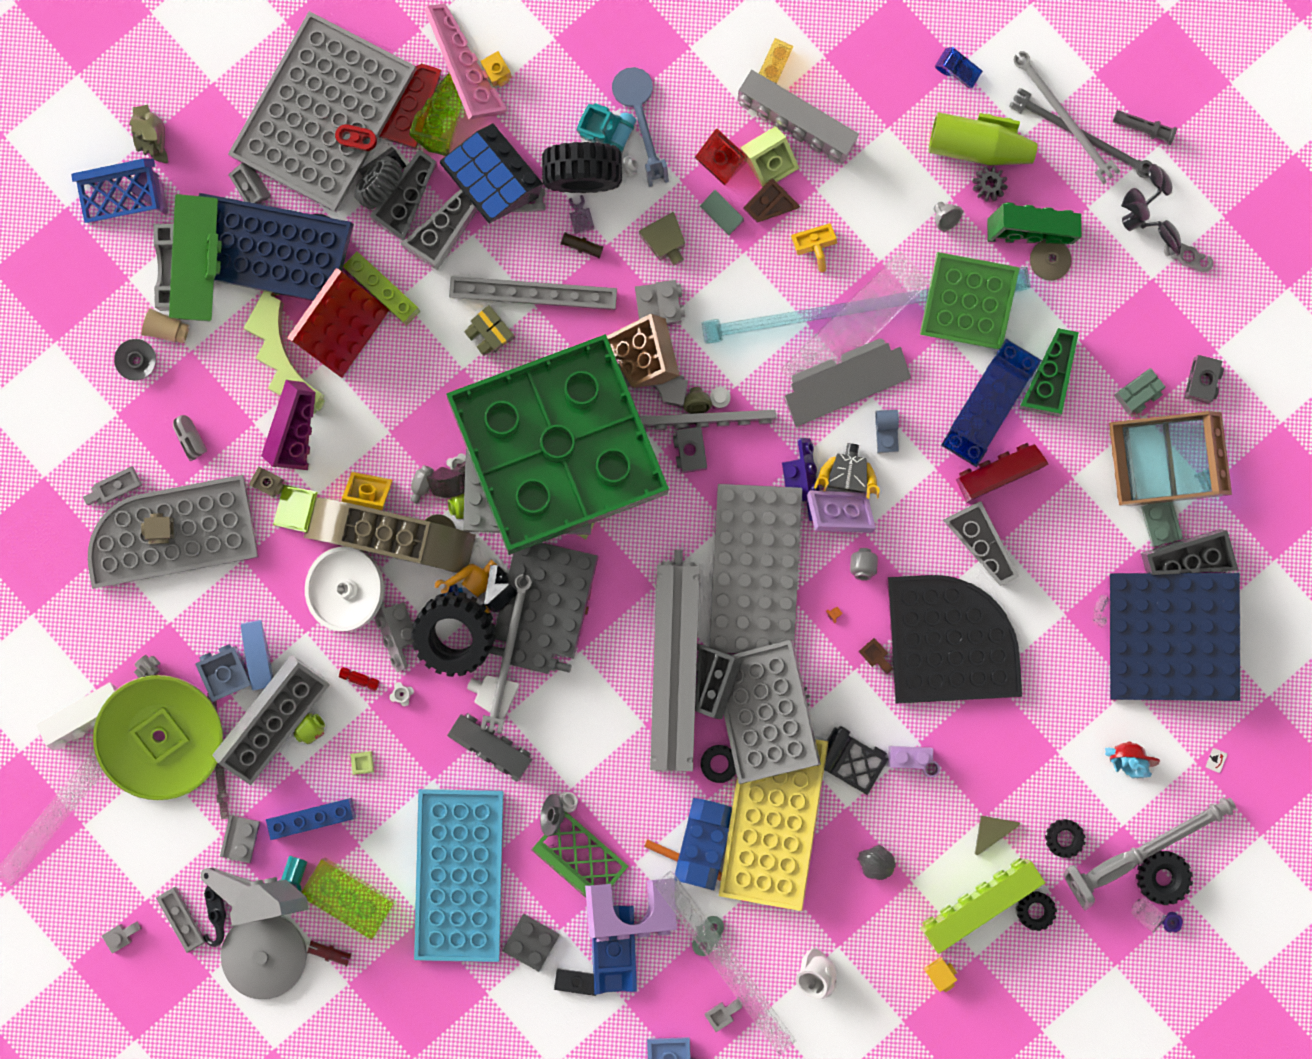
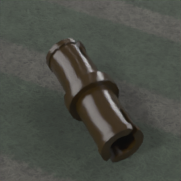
M564 232L560 244L578 250L580 254L584 252L600 259L604 246L587 241L585 237L579 238L567 232Z

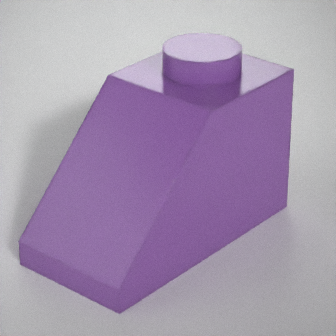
M153 171L160 209L157 210L166 215L168 208L163 183L158 179L160 175ZM141 173L137 180L143 186L148 181L146 173ZM136 185L131 190L136 196H139L142 191ZM146 193L142 200L152 205L151 196Z

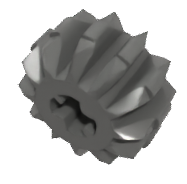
M992 166L990 172L987 167L983 168V173L977 171L976 176L978 178H973L972 183L976 184L972 188L973 191H980L977 198L984 195L985 202L989 200V197H991L993 202L997 200V196L1003 197L1004 193L1002 190L1008 188L1004 184L1007 181V177H1000L1003 171L1000 170L996 173L995 166ZM988 180L990 183H994L992 188L990 185H986Z

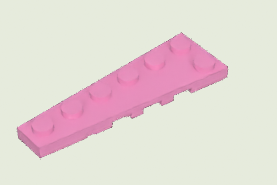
M446 3L428 5L425 8L426 15L468 119L504 114L507 111L505 104L496 89L492 88L488 82V75L485 70L482 71L478 65L477 56L475 53H471L467 46L468 41L460 31V27Z

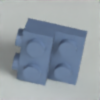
M230 644L218 649L220 653L213 656L211 652L199 657L200 662L195 663L212 702L251 685L237 646L231 647Z

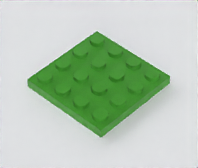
M937 252L920 335L1002 350L1020 267Z

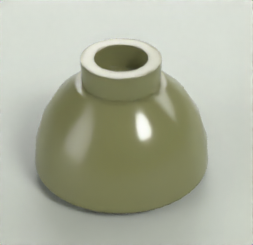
M693 387L685 397L683 409L690 414L705 413L711 409L712 401L709 395L702 391L701 387Z

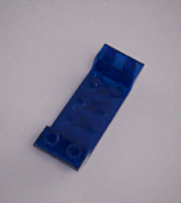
M1005 339L940 446L977 468L997 431L1042 360L1010 340Z

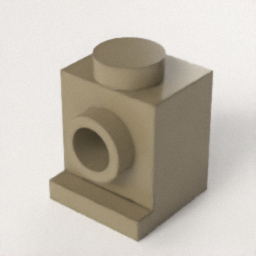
M258 466L249 485L275 498L276 494L279 495L284 488L282 483L284 479ZM265 479H270L271 483L269 486L264 485Z

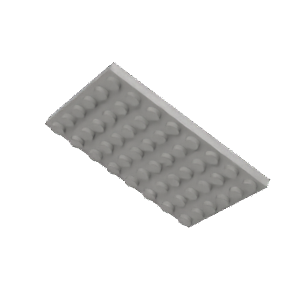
M309 11L228 155L324 207L337 212L370 151H361L341 146L335 138L336 129L343 124L366 128L373 131L378 139L417 68L415 65ZM350 134L344 136L345 140L350 138ZM369 138L364 140V144H368L370 142Z

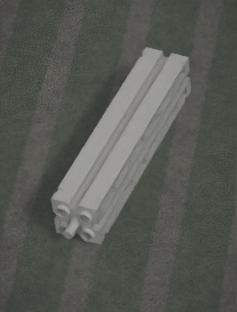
M674 550V562L661 561V565H657L650 770L693 772L700 566H695V562L682 563L683 550Z

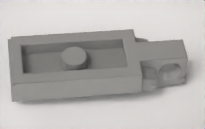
M131 466L94 484L91 488L92 493L83 496V499L88 506L96 502L99 505L106 504L142 486V483L134 467Z

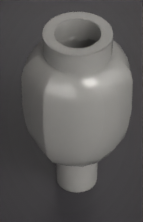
M423 465L422 468L416 471L411 484L413 492L412 502L418 503L421 496L427 494L435 478L433 468Z

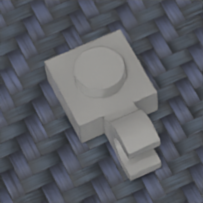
M138 921L125 929L120 924L101 936L113 954L130 944L132 940L129 936L142 928Z
M738 998L726 1007L721 1002L705 1012L704 1015L715 1032H718L734 1021L731 1015L740 1010L743 1005Z

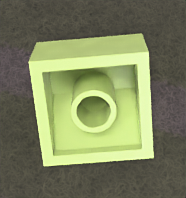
M776 126L740 147L748 165L762 187L771 178L778 182L799 169L786 136Z

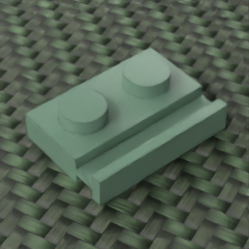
M1173 502L1141 506L1152 547L1183 539Z

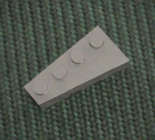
M981 501L943 520L999 586L1019 577Z

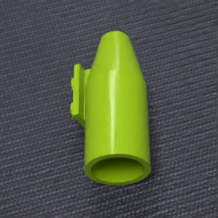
M937 112L931 132L928 153L989 166L1033 164L1038 143L1018 134L1020 121L1011 118L979 113L977 120Z

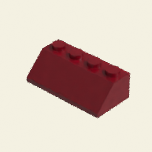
M1027 442L1016 447L1017 452L1013 454L1007 451L998 455L999 460L991 463L990 460L978 464L979 469L975 471L969 468L960 472V477L956 479V482L965 501L968 502L1040 470L1049 464L1035 444L1029 446Z

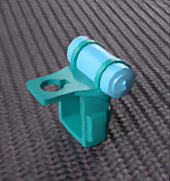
M597 103L593 105L588 104L576 130L581 138L591 143L600 142L602 144L614 145L622 153L632 130L635 128L634 125L637 119L632 114L625 112L621 113L620 116L610 112L609 108Z

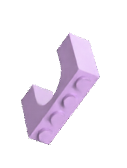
M673 878L646 880L648 909L643 919L633 925L622 922L616 916L613 908L611 884L585 886L589 938H596V942L609 941V936H617V940L630 939L629 934H637V938L650 937V932H658V936L671 935L670 930H677Z

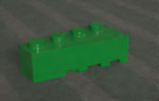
M1008 202L1002 204L987 219L988 242H995L996 238L1005 239V243H1014V240L1026 239L1027 243L1045 240L1046 243L1074 244L1082 237L1081 213H1074L1072 210L1057 211L1051 207L1041 209L1035 208L1033 205L1017 206L1015 203Z

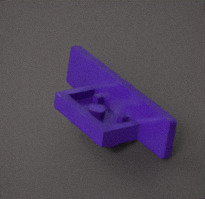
M798 438L800 459L782 463L785 487L802 488V502H807L809 521H813L807 494L810 490L820 491L819 485H817L816 489L814 488L817 467L813 459L814 446L810 438Z

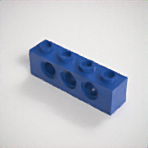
M352 798L272 817L266 819L270 840L353 820L356 819Z

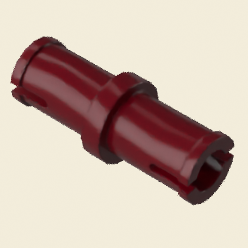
M311 940L310 946L317 948V950L308 947V954L324 958L326 962L330 960L346 967L348 966L349 961L341 957L350 959L352 953L335 949L333 945L326 946Z

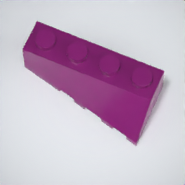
M285 381L261 457L272 467L308 470L307 455L310 454L309 435H312L310 424L314 414L316 392L304 382Z

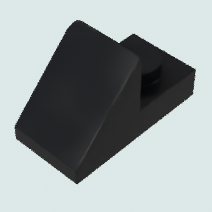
M490 565L484 604L492 612H498L517 595V590L511 584H507V573L499 565Z

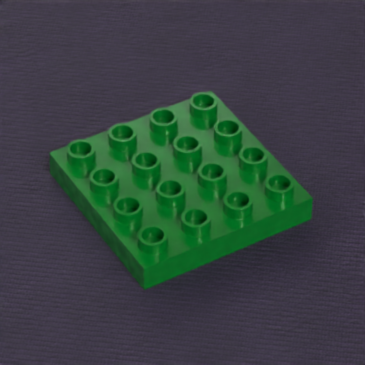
M606 334L446 393L447 401L508 555L668 495V485Z

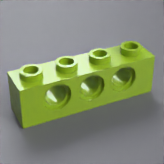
M358 251L343 265L344 269L388 308L404 325L407 326L420 313V309Z

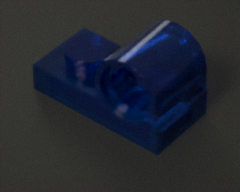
M954 47L945 48L935 64V68L946 76L955 77L967 88H973L983 70Z

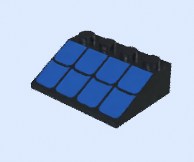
M493 123L475 132L440 160L441 166L489 224L539 198L543 186L541 180Z

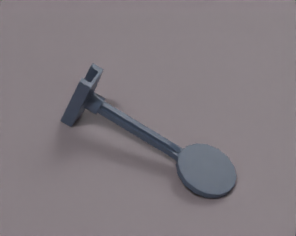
M631 67L621 70L614 77L612 93L620 104L633 107L649 159L647 161L648 164H645L648 186L652 187V180L664 178L665 183L669 182L666 160H660L656 156L642 107L651 97L653 83L649 74L643 69Z

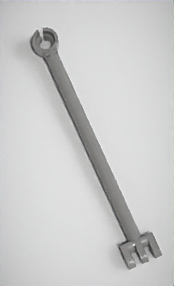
M1025 51L1018 52L1020 57L1026 58L1024 64L1019 63V57L1015 54L1013 60L1016 67L1026 71L1099 167L1095 174L1103 184L1107 182L1105 177L1102 176L1104 173L1110 179L1114 177L1109 171L1111 168L1117 174L1121 172L1112 160L1108 163L1103 160L1032 67L1029 54Z
M520 574L515 579V586L518 588L491 714L490 716L483 715L480 729L485 731L487 723H490L489 732H493L496 724L498 725V734H502L505 721L498 717L526 591L532 586V579L528 575L525 578L528 584L525 587L520 585V581L524 579V574Z

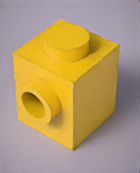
M499 51L480 61L493 87L504 86L512 78L511 72Z
M941 957L923 968L939 992H947L955 986L954 982L957 979L954 975L957 972L951 963L946 964Z

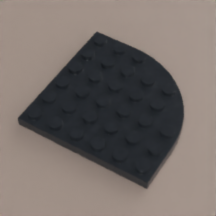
M951 576L888 577L895 704L1022 697L1020 653L1016 633L1005 611L988 593L972 583Z

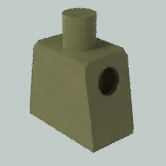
M674 212L639 230V236L659 260L669 257L673 266L684 260L679 250L685 247V241Z

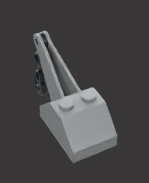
M214 867L205 868L201 871V880L207 885L204 897L208 918L216 930L215 941L210 940L208 934L204 935L206 943L211 947L221 945L225 937L224 922L226 911L223 899L233 907L230 912L232 926L309 910L307 897L287 880L277 881V877L264 879L263 883V880L251 881Z

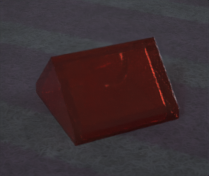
M717 128L694 157L723 185H726L747 162V155Z

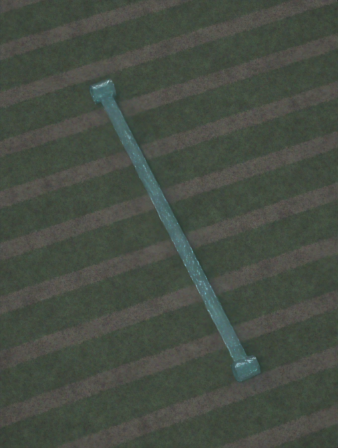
M1020 267L1015 292L1031 288L1028 267ZM929 289L720 324L719 319L701 322L704 343L710 344L723 341L722 336L926 302Z

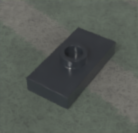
M557 968L554 990L596 996L594 991V973Z

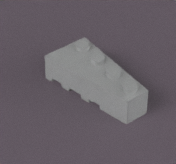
M460 189L437 212L435 211L423 225L419 226L412 235L400 244L405 250L438 270L478 210Z

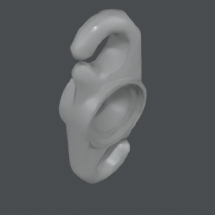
M1181 243L1180 255H1171L1172 259L1178 260L1183 266L1190 267L1199 272H1208L1213 267L1212 257H1207L1208 265L1202 267L1200 260L1204 259L1206 255L1199 253L1196 248ZM1165 244L1164 254L1170 256L1169 246ZM1185 251L1193 253L1194 260L1192 262L1184 260L1183 253Z

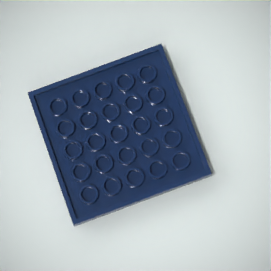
M1110 573V700L1240 701V573H1180L1151 575L1150 573Z

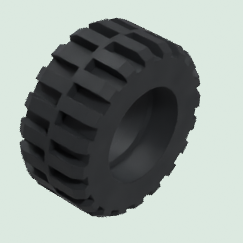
M572 142L552 145V147H547L542 154L543 184L547 189L563 193H598L613 190L622 183V153L616 146L600 142Z
M448 592L446 596L444 594L437 595L435 599H430L414 621V629L411 632V638L414 640L412 644L413 649L419 651L417 654L419 660L422 661L424 659L426 662L425 666L428 669L433 667L436 669L435 673L441 675L442 672L447 673L446 676L453 677L455 673H458V676L466 675L467 671L472 673L478 666L484 663L495 642L496 636L494 633L496 628L495 624L491 623L493 620L492 614L486 613L487 607L483 603L479 605L477 603L478 599L474 596L471 599L467 598V593L460 592L459 595H455V592ZM443 619H455L462 622L471 633V645L465 649H452L444 645L436 634L435 626L437 622Z

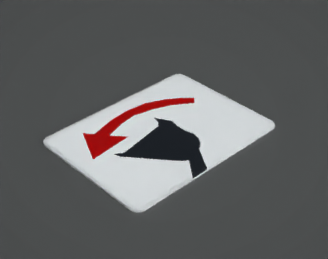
M1213 748L1205 767L1220 773L1227 753Z

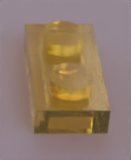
M774 38L759 74L777 84L794 46Z

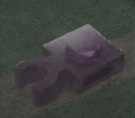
M580 195L581 202L577 205L573 203L572 198H569L570 207L575 210V212L569 213L574 234L595 229L590 208L583 209L585 205L583 195Z

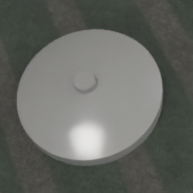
M281 916L235 925L225 937L221 949V965L226 979L239 993L253 999H272L289 991L301 978L307 960L306 945L300 931L293 923Z

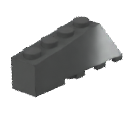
M419 149L403 170L393 192L371 213V220L388 233L404 241L431 174L437 167V162Z
M469 713L466 716L460 714L447 736L467 750L475 752L484 761L494 764L493 766L502 773L511 775V779L514 781H520L533 760L529 757L531 753L522 747L519 750L512 746L513 741L505 736L497 737L494 735L495 730L489 732L488 725L485 731L480 730L481 726L476 723L478 719Z

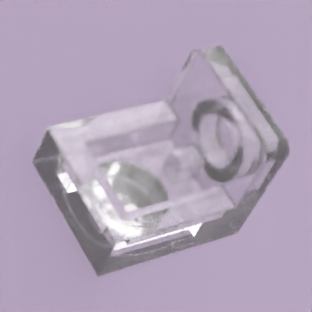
M1143 897L1142 900L1138 899L1132 906L1131 914L1152 933L1167 918L1146 897Z

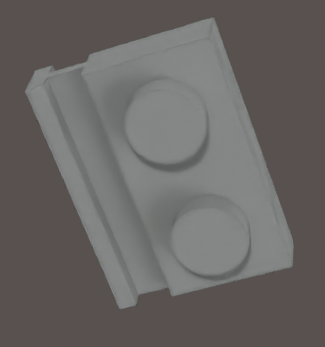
M229 815L220 857L251 863L261 821Z

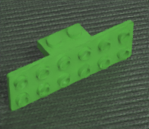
M175 195L169 318L208 322L212 320L214 278L216 274L220 273V261H217V253H221V241H218V234H216L217 198Z

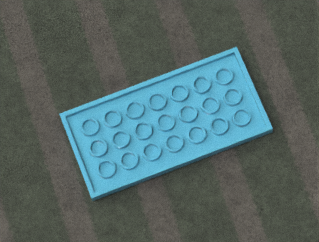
M418 789L414 960L500 961L504 791Z

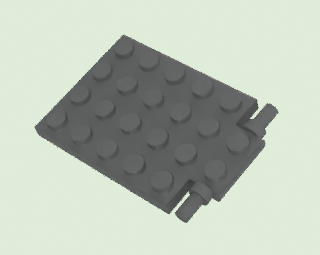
M539 543L513 553L507 584H511L517 590L515 579L520 574H524V579L520 581V585L525 587L528 584V581L525 579L526 575H528L532 579V586L525 594L510 665L549 674L550 670L570 673L571 664L559 662L558 659L553 657L554 654L573 659L575 657L599 556L546 543ZM516 596L499 610L495 627L496 631L494 633L496 636L495 640L502 642L507 640ZM492 646L489 654L502 656L503 659L505 648Z

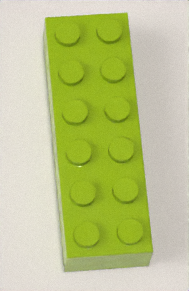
M1018 858L1010 864L1011 868L1007 871H998L992 876L993 880L988 883L986 881L980 883L975 887V892L970 895L968 893L962 895L957 899V904L952 907L947 905L939 911L941 913L936 918L931 916L923 921V926L920 927V930L933 950L940 954L1044 885L1046 882L1032 861Z

